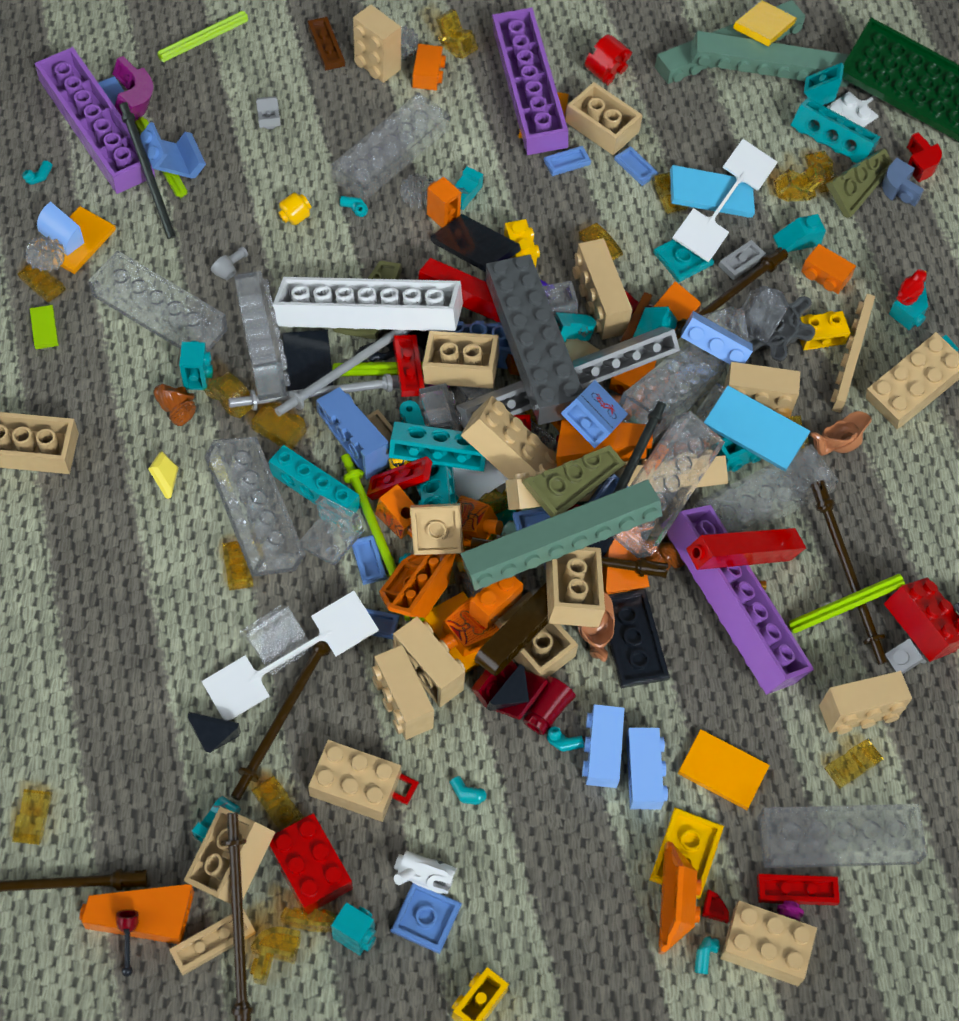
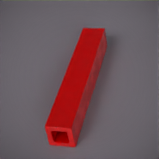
M429 258L419 270V280L461 281L462 307L500 322L486 281L432 258Z
M796 528L701 535L686 550L696 569L703 570L790 561L804 551L806 546Z

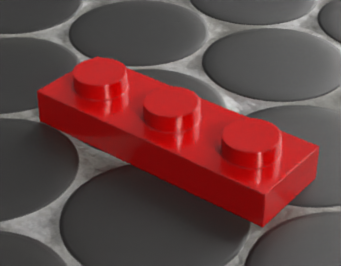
M394 336L393 345L401 397L424 396L425 387L417 336Z
M425 456L372 476L367 496L373 501L382 497L397 484L404 490L428 481L432 461Z
M758 874L757 876L758 903L784 904V901H793L804 905L838 906L840 903L838 877L780 874Z

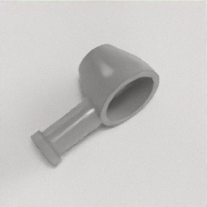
M240 247L238 251L230 256H221L214 262L211 271L216 276L226 281L229 280L236 273L233 264L243 257H247V250L244 247Z

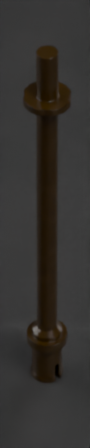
M779 247L771 255L764 256L761 259L760 266L702 309L698 314L707 318L766 271L773 272L776 270L777 265L788 258L787 251ZM686 319L677 322V329L675 330L677 340L681 338V330L687 322Z
M825 480L814 482L810 485V488L817 503L815 505L816 510L824 515L851 592L855 593L861 590L832 511L835 502L829 496ZM862 604L857 608L868 636L863 643L864 645L871 644L878 665L885 664L888 661L880 640L885 638V635L877 634L867 604Z
M472 537L470 547H478L493 540ZM601 556L602 566L631 570L638 574L639 577H644V575L665 579L667 577L668 570L666 568L668 569V563L647 561L644 557L631 561Z
M320 641L311 646L313 653L247 768H239L238 773L242 777L231 794L233 799L240 801L250 782H258L259 776L256 774V771L321 657L329 655L331 648L328 643Z
M238 812L227 813L228 840L222 841L223 846H229L237 1001L234 1007L231 1008V1013L234 1015L235 1021H251V1013H254V1007L247 999L240 845L246 844V839H239Z
M116 869V872H113L111 875L0 881V892L112 886L116 888V891L123 890L124 887H147L148 875L147 869L136 871Z

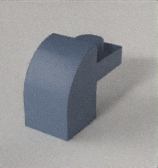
M896 158L889 166L882 183V189L891 201L898 196L904 203H909L915 207L924 189L910 181L915 168L899 158Z

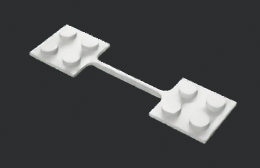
M847 92L826 107L862 127L867 126L879 117L868 107V103L877 98L874 95L862 101L851 92Z
M742 139L723 166L724 169L732 173L737 179L732 189L711 217H707L693 208L672 239L709 263L729 234L726 229L716 223L715 217L739 183H747L758 191L778 162Z
M355 591L311 616L319 629L317 637L262 670H255L245 655L204 679L202 683L223 720L230 721L270 697L262 684L263 675L320 641L328 643L337 657L378 632L379 629Z

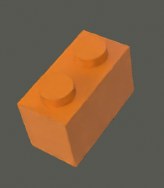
M418 44L413 70V88L437 91L438 83L442 84L443 71L440 70L445 68L446 64L443 46Z
M445 177L432 182L427 188V215L443 228L460 216L461 191Z
M818 244L805 260L801 272L808 279L822 284L826 290L839 294L852 278L856 265Z
M513 576L484 587L470 600L469 614L488 630L521 599L523 583Z

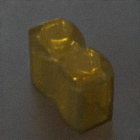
M277 402L266 403L251 420L252 429L278 446L282 447L285 445L292 450L306 433L304 419L297 414L293 415L287 412L279 417L275 413V408L281 404Z

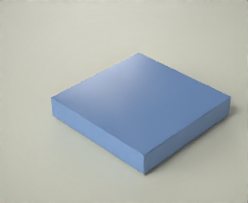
M412 883L391 928V932L440 954L462 903Z

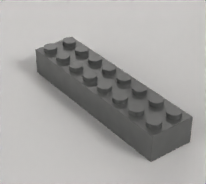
M531 255L486 263V283L538 425L566 419L561 412L583 392V389Z

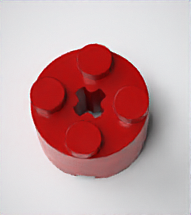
M609 34L602 37L595 44L596 51L593 55L591 53L588 54L584 64L593 75L607 86L613 82L615 74L619 73L621 75L626 71L628 67L626 62L632 55V51Z

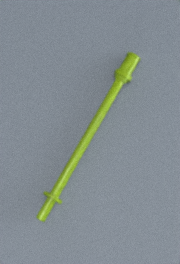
M344 454L341 456V460L347 474L344 475L343 480L345 483H351L354 491L359 494L361 508L388 573L391 576L397 567L360 481L364 476L363 470L355 469L350 454ZM404 615L405 621H410V617Z

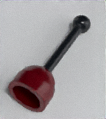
M130 909L121 910L116 914L117 927L121 932L125 933L124 967L121 972L126 977L130 976L133 972L130 966V932H133L139 923V912Z

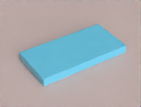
M672 165L670 169L671 204L716 211L737 179L735 176ZM744 182L739 183L720 212L752 218L755 214L753 187Z
M730 386L726 387L703 424L708 429L785 472L810 434V430Z

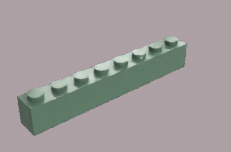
M793 0L776 6L797 18L795 24L776 39L777 41L791 33H798L803 27L805 15ZM734 24L711 32L752 39L733 28ZM693 40L657 54L655 69L667 84L674 81L679 82L691 74L696 75L708 67L713 68L691 64V43Z
M697 31L691 43V64L805 81L807 76L841 62L844 64L849 54L780 43H772L766 46L754 39ZM842 78L840 87H848L850 82Z
M647 479L460 553L464 568L474 590L488 587L495 582L513 577L528 569L536 568L543 563L558 559L573 551L581 550L598 541L606 540L611 536L629 531L646 522L654 521L662 516L661 502Z

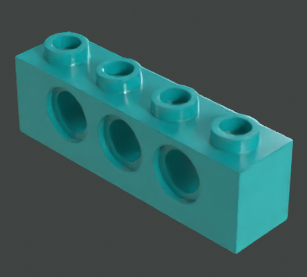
M807 98L800 104L791 124L799 133L813 137L816 142L831 147L836 153L848 156L855 163H859L871 155L880 139V136L810 98ZM813 120H816L820 126L815 125ZM831 130H835L838 136H835ZM850 140H853L856 143V146L852 145L850 143Z
M394 421L389 458L415 461L427 456L432 461V464L482 472H484L486 458L461 436L463 431Z
M285 445L269 460V469L272 476L342 523L346 524L360 508L359 494Z
M432 464L429 480L417 485L421 497L418 504L457 503L453 467Z

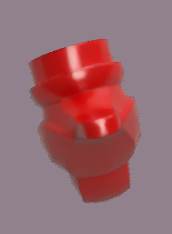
M918 269L913 275L905 278L900 285L896 299L903 305L914 304L924 291L927 272Z

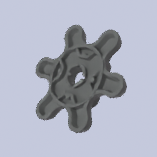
M771 289L765 294V306L759 311L742 310L738 314V321L752 328L751 334L744 339L752 343V353L760 347L771 348L772 358L782 362L787 358V345L789 343H793L797 339L810 341L814 338L815 328L810 324L802 323L800 320L810 310L812 302L809 297L802 296L791 304H785L781 301L780 291ZM782 323L778 331L771 329L773 324Z

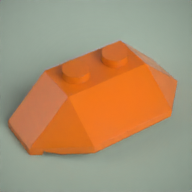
M456 553L412 554L403 559L379 591L380 597L388 611L410 617L426 618L448 586Z
M666 842L664 845L658 954H665L695 927V923L700 921V906H696V895H701L702 880L697 879V870L672 842Z

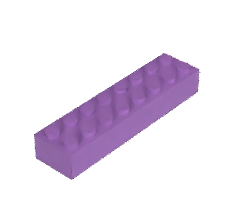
M533 8L492 15L493 33L527 155L568 148V128Z
M71 47L36 62L35 67L40 83L116 194L145 182L146 178L126 123H123L122 116L75 49Z
M711 505L680 511L663 527L669 540L677 549L682 561L690 570L693 579L703 591L706 600L711 604L719 621L724 625L733 644L737 646L746 665L751 669L758 680L759 686L766 695L796 684L814 670L749 565L703 570L696 569L686 548L701 535L728 533Z

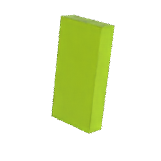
M53 305L30 308L35 349L59 346Z

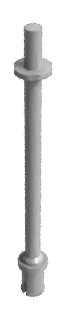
M392 329L391 332L301 392L297 393L291 390L288 395L289 400L275 408V413L280 417L294 407L299 410L303 409L304 400L391 343L394 336L407 335L413 330Z
M384 374L378 380L325 386L309 398L324 396L338 387L345 393L380 388L386 390V392H392L393 389L400 388L398 375ZM304 389L294 390V391H296L297 393H299V392H301V391L304 390ZM250 390V396L229 398L228 404L229 408L251 405L252 410L256 411L258 404L289 400L288 395L290 391L256 395L254 390Z

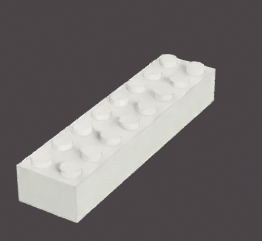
M283 277L273 302L277 326L448 332L456 331L463 305L461 281Z

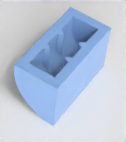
M49 202L38 217V231L68 256L84 244L81 228L52 202Z

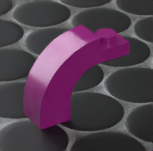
M122 56L116 60L113 75L127 88V91L118 93L115 108L123 116L119 105L127 102L131 113L135 115V120H138L148 109L153 93V82L144 68L136 69Z

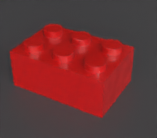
M928 577L901 586L884 603L929 662L954 653L959 649V615L954 610L953 605L938 591L937 585Z
M314 813L274 834L268 849L305 916L353 889L350 876Z

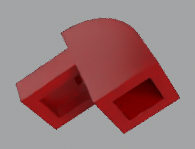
M917 132L911 136L907 149L913 154L908 162L910 166L915 168L912 176L919 183L935 173L942 157V150L938 143L930 146L928 141Z

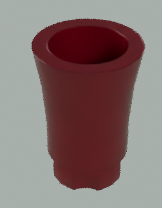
M551 676L546 677L547 685L535 699L523 720L528 728L539 735H544L562 711L576 698L571 688Z

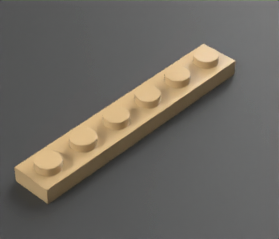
M866 294L864 302L859 301L855 314H858L859 317L858 319L854 318L850 330L854 332V335L849 336L845 347L849 349L848 354L844 353L840 366L844 367V370L839 371L835 384H838L839 387L833 390L830 402L834 403L832 411L841 413L845 405L875 300L874 295Z

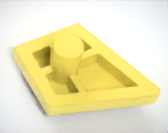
M162 451L154 459L148 470L165 498L169 499L172 497L179 467Z

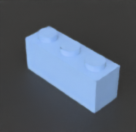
M694 311L681 330V338L728 364H731V362L746 363L753 352L752 343Z
M594 704L592 713H587L586 728H590V737H585L584 752H588V761H583L582 776L587 777L586 785L617 788L624 722V708Z
M628 728L626 746L630 809H661L664 801L668 800V788L663 786V777L666 776V762L661 760V752H664L665 749L664 737H660L659 728Z

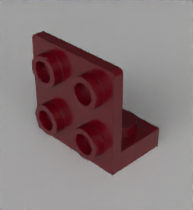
M513 660L497 676L485 670L471 688L484 707L487 708L491 699L516 670L517 666ZM525 671L529 702L494 711L520 720L547 685V679Z

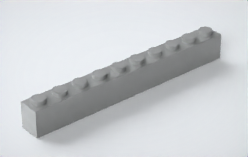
M662 326L573 360L572 363L583 389L588 387L594 380L599 383L680 351L675 329ZM522 380L456 405L463 428L466 427L473 412L491 396L497 401L502 402L513 416L532 409Z

